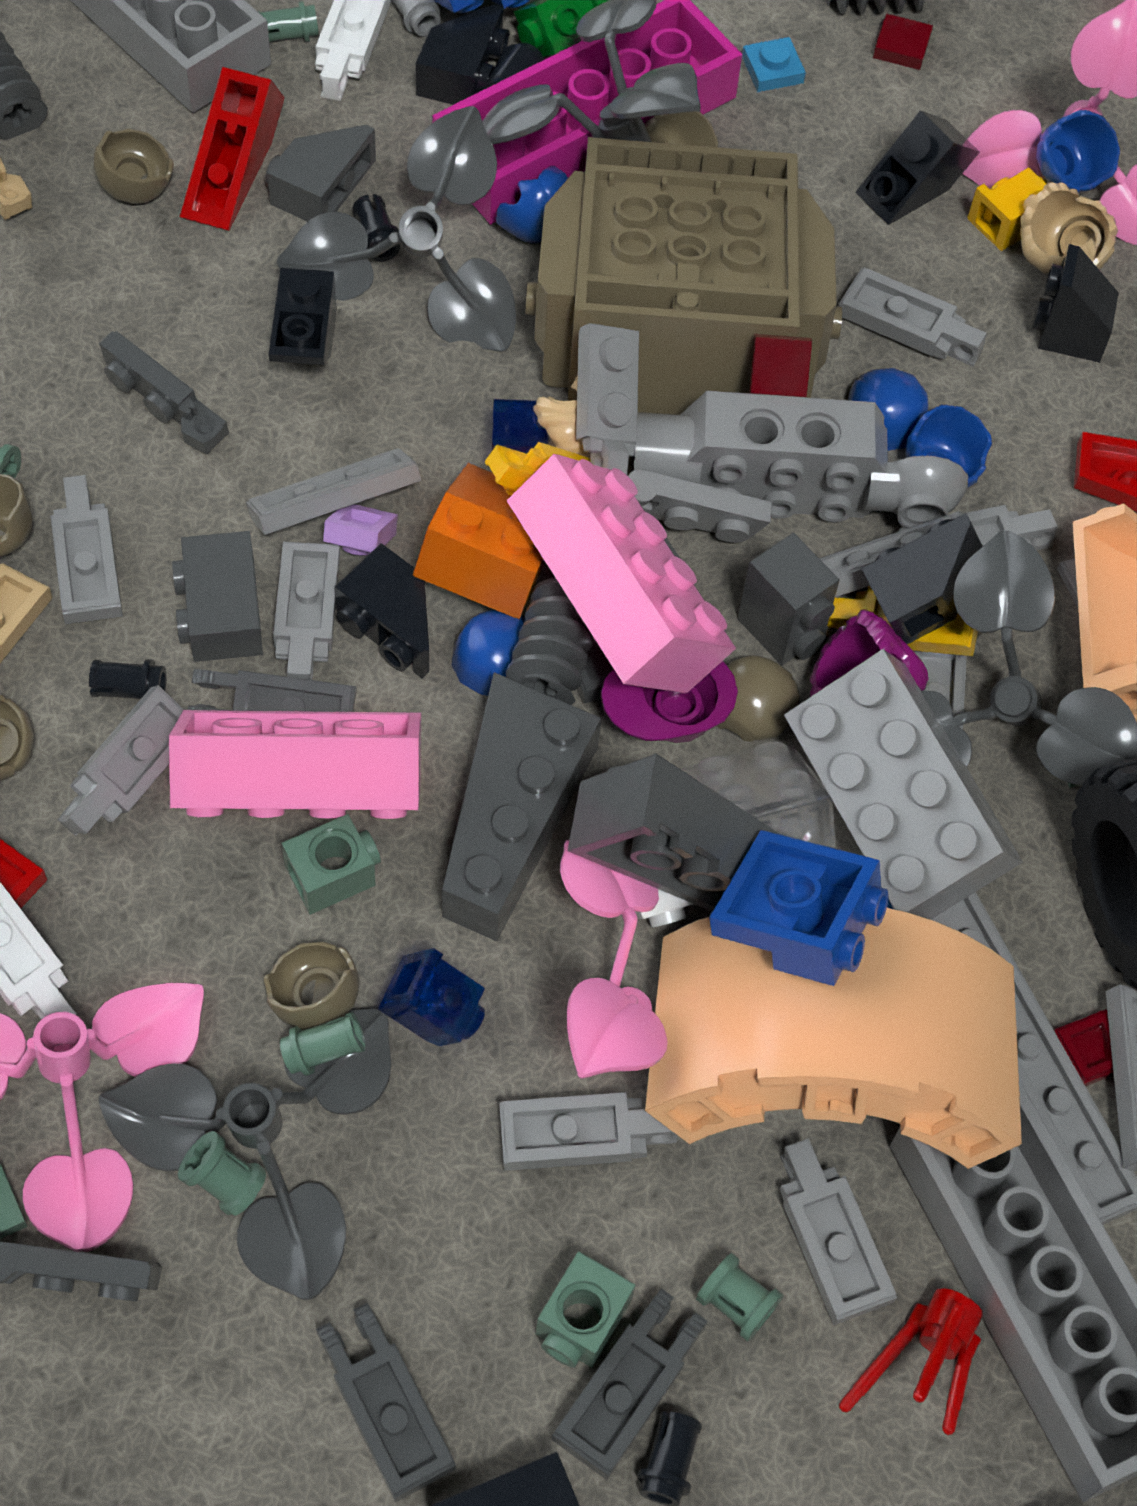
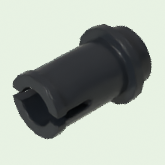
M373 194L372 197L376 210H373L368 195L358 198L352 207L354 217L363 225L367 232V249L387 239L391 233L399 232V229L391 224L384 200L377 194ZM401 244L393 246L372 259L378 262L393 259L399 253Z
M145 659L143 664L93 660L90 667L89 687H91V697L104 696L141 699L151 687L159 685L164 691L166 690L165 666L155 665L153 659Z
M663 1411L658 1419L659 1426L647 1468L640 1469L637 1478L642 1483L640 1494L644 1498L666 1506H679L681 1497L690 1494L691 1484L686 1481L697 1437L701 1433L702 1424L685 1414L670 1412L669 1414Z

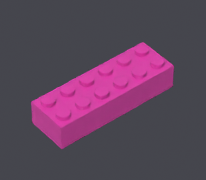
M664 0L656 4L652 16L643 26L628 33L617 34L615 45L627 88L634 87L635 82L651 70L675 63H687L693 67L697 76V92L701 105L700 112L702 114L736 98L742 53L691 0ZM604 38L592 42L581 41L432 115V123L450 112L469 106H474L478 109L483 121L488 112L506 96L524 88L547 84L550 85L553 95L558 93L564 94L598 126L601 121V110L619 96ZM559 107L557 115L543 128L517 139L493 144L497 159L495 181L489 192L478 201L472 203L473 206L491 225L496 222L497 209L500 203L516 204L520 200L519 181L538 179L540 173L551 165L565 172L568 178L574 171L585 172L588 137H592L591 133L567 110ZM653 116L641 117L643 123H646Z

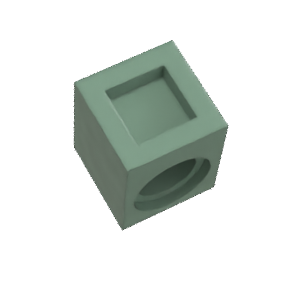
M349 814L281 843L284 866L309 915L376 886L375 865L381 863L378 849L367 830L358 833ZM331 857H341L349 862L346 866L337 870L326 869L320 865L324 860Z
M578 1251L537 1319L536 1335L545 1339L541 1348L552 1358L566 1366L574 1368L580 1360L593 1368L631 1303L636 1285ZM573 1304H587L596 1310L600 1321L592 1328L577 1329L567 1322L564 1317V1311Z

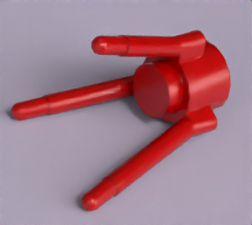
M946 1288L937 1289L928 1306L917 1303L907 1323L840 1401L839 1409L844 1413L849 1412L862 1396L869 1391L915 1335L920 1332L922 1334L919 1342L931 1353L913 1392V1399L916 1402L922 1403L926 1400L944 1360L955 1359L958 1354L942 1425L943 1432L946 1435H952L955 1432L959 1411L961 1410L972 1358L981 1342L980 1337L975 1334L983 1317V1311L979 1305L967 1296Z

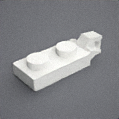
M391 0L333 1L316 44L315 69L321 71V97L341 101L349 77L358 79L361 77L362 71H365Z
M0 882V995L8 1006L12 1004L20 1016L31 1008L41 1020L47 1015L56 1012H69L76 1015L75 1011L58 990L68 982L60 969L63 964Z

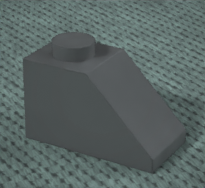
M361 125L294 138L283 154L276 155L267 168L265 179L269 186L270 205L307 222L317 215L326 212H337L376 161L375 128Z

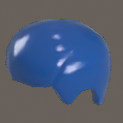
M1079 110L1071 113L1047 127L1040 136V142L1037 144L1036 160L1042 177L1048 183H1064L1069 189H1077L1078 193L1090 191L1111 178L1117 170L1120 155L1116 131L1104 116L1088 110Z
M551 165L540 173L538 179L519 181L520 200L516 204L500 203L497 209L496 223L522 241L531 244L541 243L545 204L568 179L565 172Z
M895 368L872 369L862 374L853 383L848 396L850 401L875 402L884 415V425L887 428L888 451L906 448L908 437L913 428L929 409L927 392L916 377Z
M942 404L925 412L908 437L906 458L912 456H935L949 459L960 465L968 474V487L977 482L986 469V457L992 445V439L979 417L963 407Z
M497 610L479 613L466 623L453 646L451 663L460 683L481 695L488 696L494 672L506 677L507 667L512 662L513 649L519 642L520 628L525 623L523 615H521L520 619H517Z

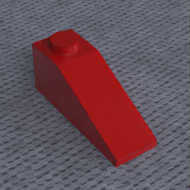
M222 67L180 218L230 231L272 144L284 103V95L271 79Z

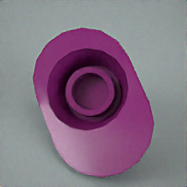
M722 661L688 693L623 684L613 669L604 680L601 698L604 711L613 724L628 735L645 741L665 740L673 743L693 741L704 735L707 730L723 723L734 710L738 690L735 676L725 662Z

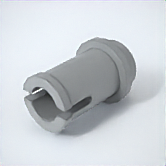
M391 0L403 15L405 28L412 34L428 36L431 27L440 24V8L434 0Z

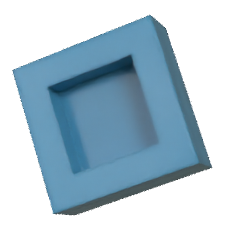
M790 37L743 46L742 58L757 92L804 83L806 72Z

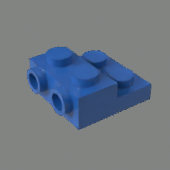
M760 830L709 917L712 936L772 952L774 970L835 986L842 970L855 972L859 967L865 947V936L862 932L866 925L879 926L885 916L889 895L887 889L881 888L880 860Z

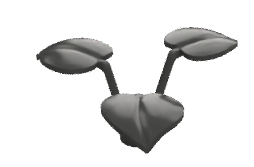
M609 0L591 9L578 22L576 33L582 41L592 42L604 38L619 95L612 103L601 110V121L598 126L564 94L558 93L553 95L550 85H536L506 96L485 116L482 122L492 145L517 139L543 128L557 115L559 107L567 110L594 138L652 142L641 117L700 112L701 105L697 92V76L690 64L675 63L656 68L642 75L635 82L634 87H626L615 45L617 34L628 33L643 26L652 16L656 8V0Z
M469 106L450 112L433 122L415 140L407 161L409 180L416 189L434 193L426 206L410 208L403 214L399 223V232L391 233L387 239L367 249V232L357 219L342 212H326L310 219L301 227L289 246L277 258L279 268L334 271L336 300L344 301L361 296L371 287L374 273L368 259L381 255L397 244H402L404 249L414 256L426 257L432 255L448 280L435 286L428 299V318L435 332L449 343L470 341L486 350L499 352L507 350L511 344L516 325L515 301L507 278L498 267L481 258H473L466 261L455 274L440 248L443 240V224L440 216L435 212L440 206L443 197L456 205H469L478 201L489 192L495 181L497 173L495 150L492 142L489 140L490 138L485 130L478 109L474 106Z
M1011 531L998 532L965 562L956 578L953 593L957 612L968 626L981 633H992L1001 629V640L1009 677L1000 680L994 686L990 696L991 706L986 709L963 712L954 717L951 705L945 696L936 691L921 692L967 768L972 757V742L968 734L959 726L986 719L993 720L996 717L1012 726H1026L1037 719L1051 725L1042 733L1036 747L1037 755L1044 767L1060 780L1083 786L1082 783L1097 768L1137 758L1136 719L1129 706L1119 696L1111 691L1097 687L1081 688L1070 692L1061 700L1057 716L1042 709V698L1039 691L1028 680L1021 677L1012 629L1021 632H1034L1046 625L1055 604L1054 582L1046 563L1029 542Z
M381 1009L350 1011L355 1014L362 1028L366 1047H364L365 1051L355 1052L315 1066V1072L309 1076L304 1075L302 1072L291 1074L285 1065L288 1077L294 1083L306 1088L302 1092H282L280 1088H274L270 1092L260 1084L245 1083L234 1088L227 1095L223 1107L216 1111V1091L208 1078L200 1070L184 1064H166L149 1069L125 1084L106 1091L99 1096L102 1114L113 1136L131 1156L150 1168L168 1172L179 1171L180 1164L192 1145L205 1135L206 1131L218 1132L226 1124L238 1143L248 1148L258 1149L277 1198L260 1199L246 1210L237 1230L239 1253L248 1269L261 1281L302 1300H310L317 1297L336 1274L345 1248L346 1222L338 1200L325 1186L318 1183H307L288 1193L270 1146L282 1129L283 1120L279 1106L281 1104H306L316 1096L324 1109L331 1113L344 1115L362 1112L378 1101L388 1085L391 1073L389 1021L387 1013ZM216 1111L217 1117L215 1119H211Z

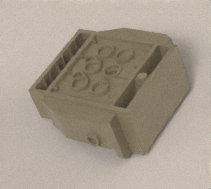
M588 137L585 172L574 171L545 204L538 282H527L525 315L536 316L534 340L544 353L543 382L551 387L568 388V401L577 400V391L571 388L575 381V377L578 376L580 327L592 323L639 331L637 412L680 415L706 391L754 394L750 393V379L755 334L812 339L806 397L811 398L815 374L826 363L830 339H839L841 332L842 307L836 306L835 228L807 189H798V154Z

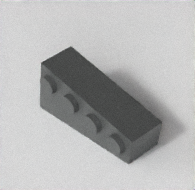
M494 672L442 888L443 918L494 941L499 939L598 749L601 726L600 717Z
M653 754L623 766L611 767L607 772L580 782L568 852L713 912L760 830L779 835L782 834L663 757Z

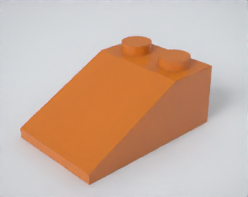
M468 463L446 491L427 528L413 576L501 613L520 619L545 560L507 503L511 495L506 493L502 485L496 483V477L492 472Z

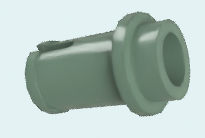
M298 1L299 7L264 12L257 11L267 20L269 42L304 38L305 42H310L309 37L318 36L319 31L314 5L304 6V1Z
M353 1012L346 1013L345 1016L305 1030H301L298 1026L292 1027L289 1030V1035L280 1039L281 1054L291 1074L302 1072L306 1076L315 1072V1066L355 1052L365 1051L364 1047H366L362 1028Z

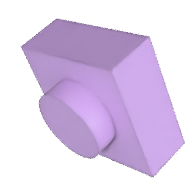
M355 504L336 510L325 520L323 541L341 545L342 549L350 554L369 555L381 543L386 545L396 535L398 514Z

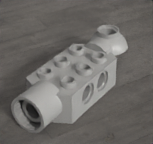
M706 391L680 415L637 412V443H635L634 456H632L631 472L637 469L647 470L772 502V518H787L795 513L819 515L821 519L828 522H841L849 517L863 518L873 510L889 511L898 515V522L908 529L948 515L961 501L968 488V474L960 465L946 458L912 456L895 462H888L887 428L884 425V415L875 402Z

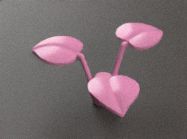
M1125 0L1115 8L1097 16L1085 25L1077 35L1071 49V64L1074 74L1083 85L1090 88H1100L1095 96L1090 97L1089 101L1080 100L1071 104L1066 109L1063 117L1079 110H1088L1103 116L1099 105L1108 97L1110 90L1122 98L1137 97V0ZM1009 110L986 120L967 139L980 153L963 172V175L979 186L984 183L989 189L998 180L1004 177L1011 178L1028 167L1038 176L1042 177L1036 160L1037 144L1040 142L1041 124L1038 117L1024 110ZM1137 164L1130 169L1127 176L1124 175L1117 165V170L1113 177L1118 184L1108 188L1101 195L1100 201L1106 207L1107 213L1114 216L1118 229L1116 237L1137 245Z
M566 840L560 862V874L570 896L579 906L593 914L607 918L622 915L624 920V928L610 980L591 978L581 981L573 989L568 1000V1039L579 1078H587L607 1072L647 1069L658 1063L665 1054L668 1043L666 1032L655 1012L651 1011L652 1004L648 996L634 987H624L621 989L620 984L637 926L638 918L636 912H648L655 908L659 901L658 889L568 852L569 840Z
M166 983L123 992L105 1002L98 1009L92 1020V1029H87L82 1019L75 1014L69 1012L52 1013L39 1021L35 1027L33 1038H29L27 1042L17 1022L0 1013V1100L7 1091L9 1077L22 1078L36 1058L41 1074L49 1081L61 1084L71 1157L56 1155L42 1160L32 1169L23 1187V1204L26 1215L34 1227L46 1237L75 1252L92 1251L114 1236L126 1219L131 1206L133 1180L129 1166L118 1152L106 1148L94 1150L83 1155L73 1082L81 1078L88 1070L91 1060L90 1050L103 1060L111 1059L117 1055L121 1068L127 1074L134 1077L160 1065H185L193 1055L198 1043L204 1000L202 985Z

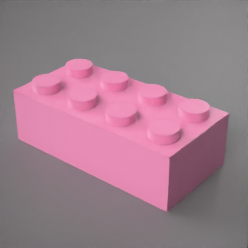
M553 454L507 500V503L623 684L688 693L736 649L724 631L727 628L724 617L713 605L704 601L694 586L697 582L694 572L683 560L674 556L664 541L667 538L664 527L655 517L643 510L635 498L638 490L633 481L624 472L617 468L610 470L596 466L585 459L578 461Z
M183 710L169 734L170 808H186V814L193 817L219 816L223 814V809H248V815L258 818L279 817L285 814V809H309V815L316 818L342 817L346 815V810H370L372 817L381 819L405 817L407 810L419 809L421 713Z

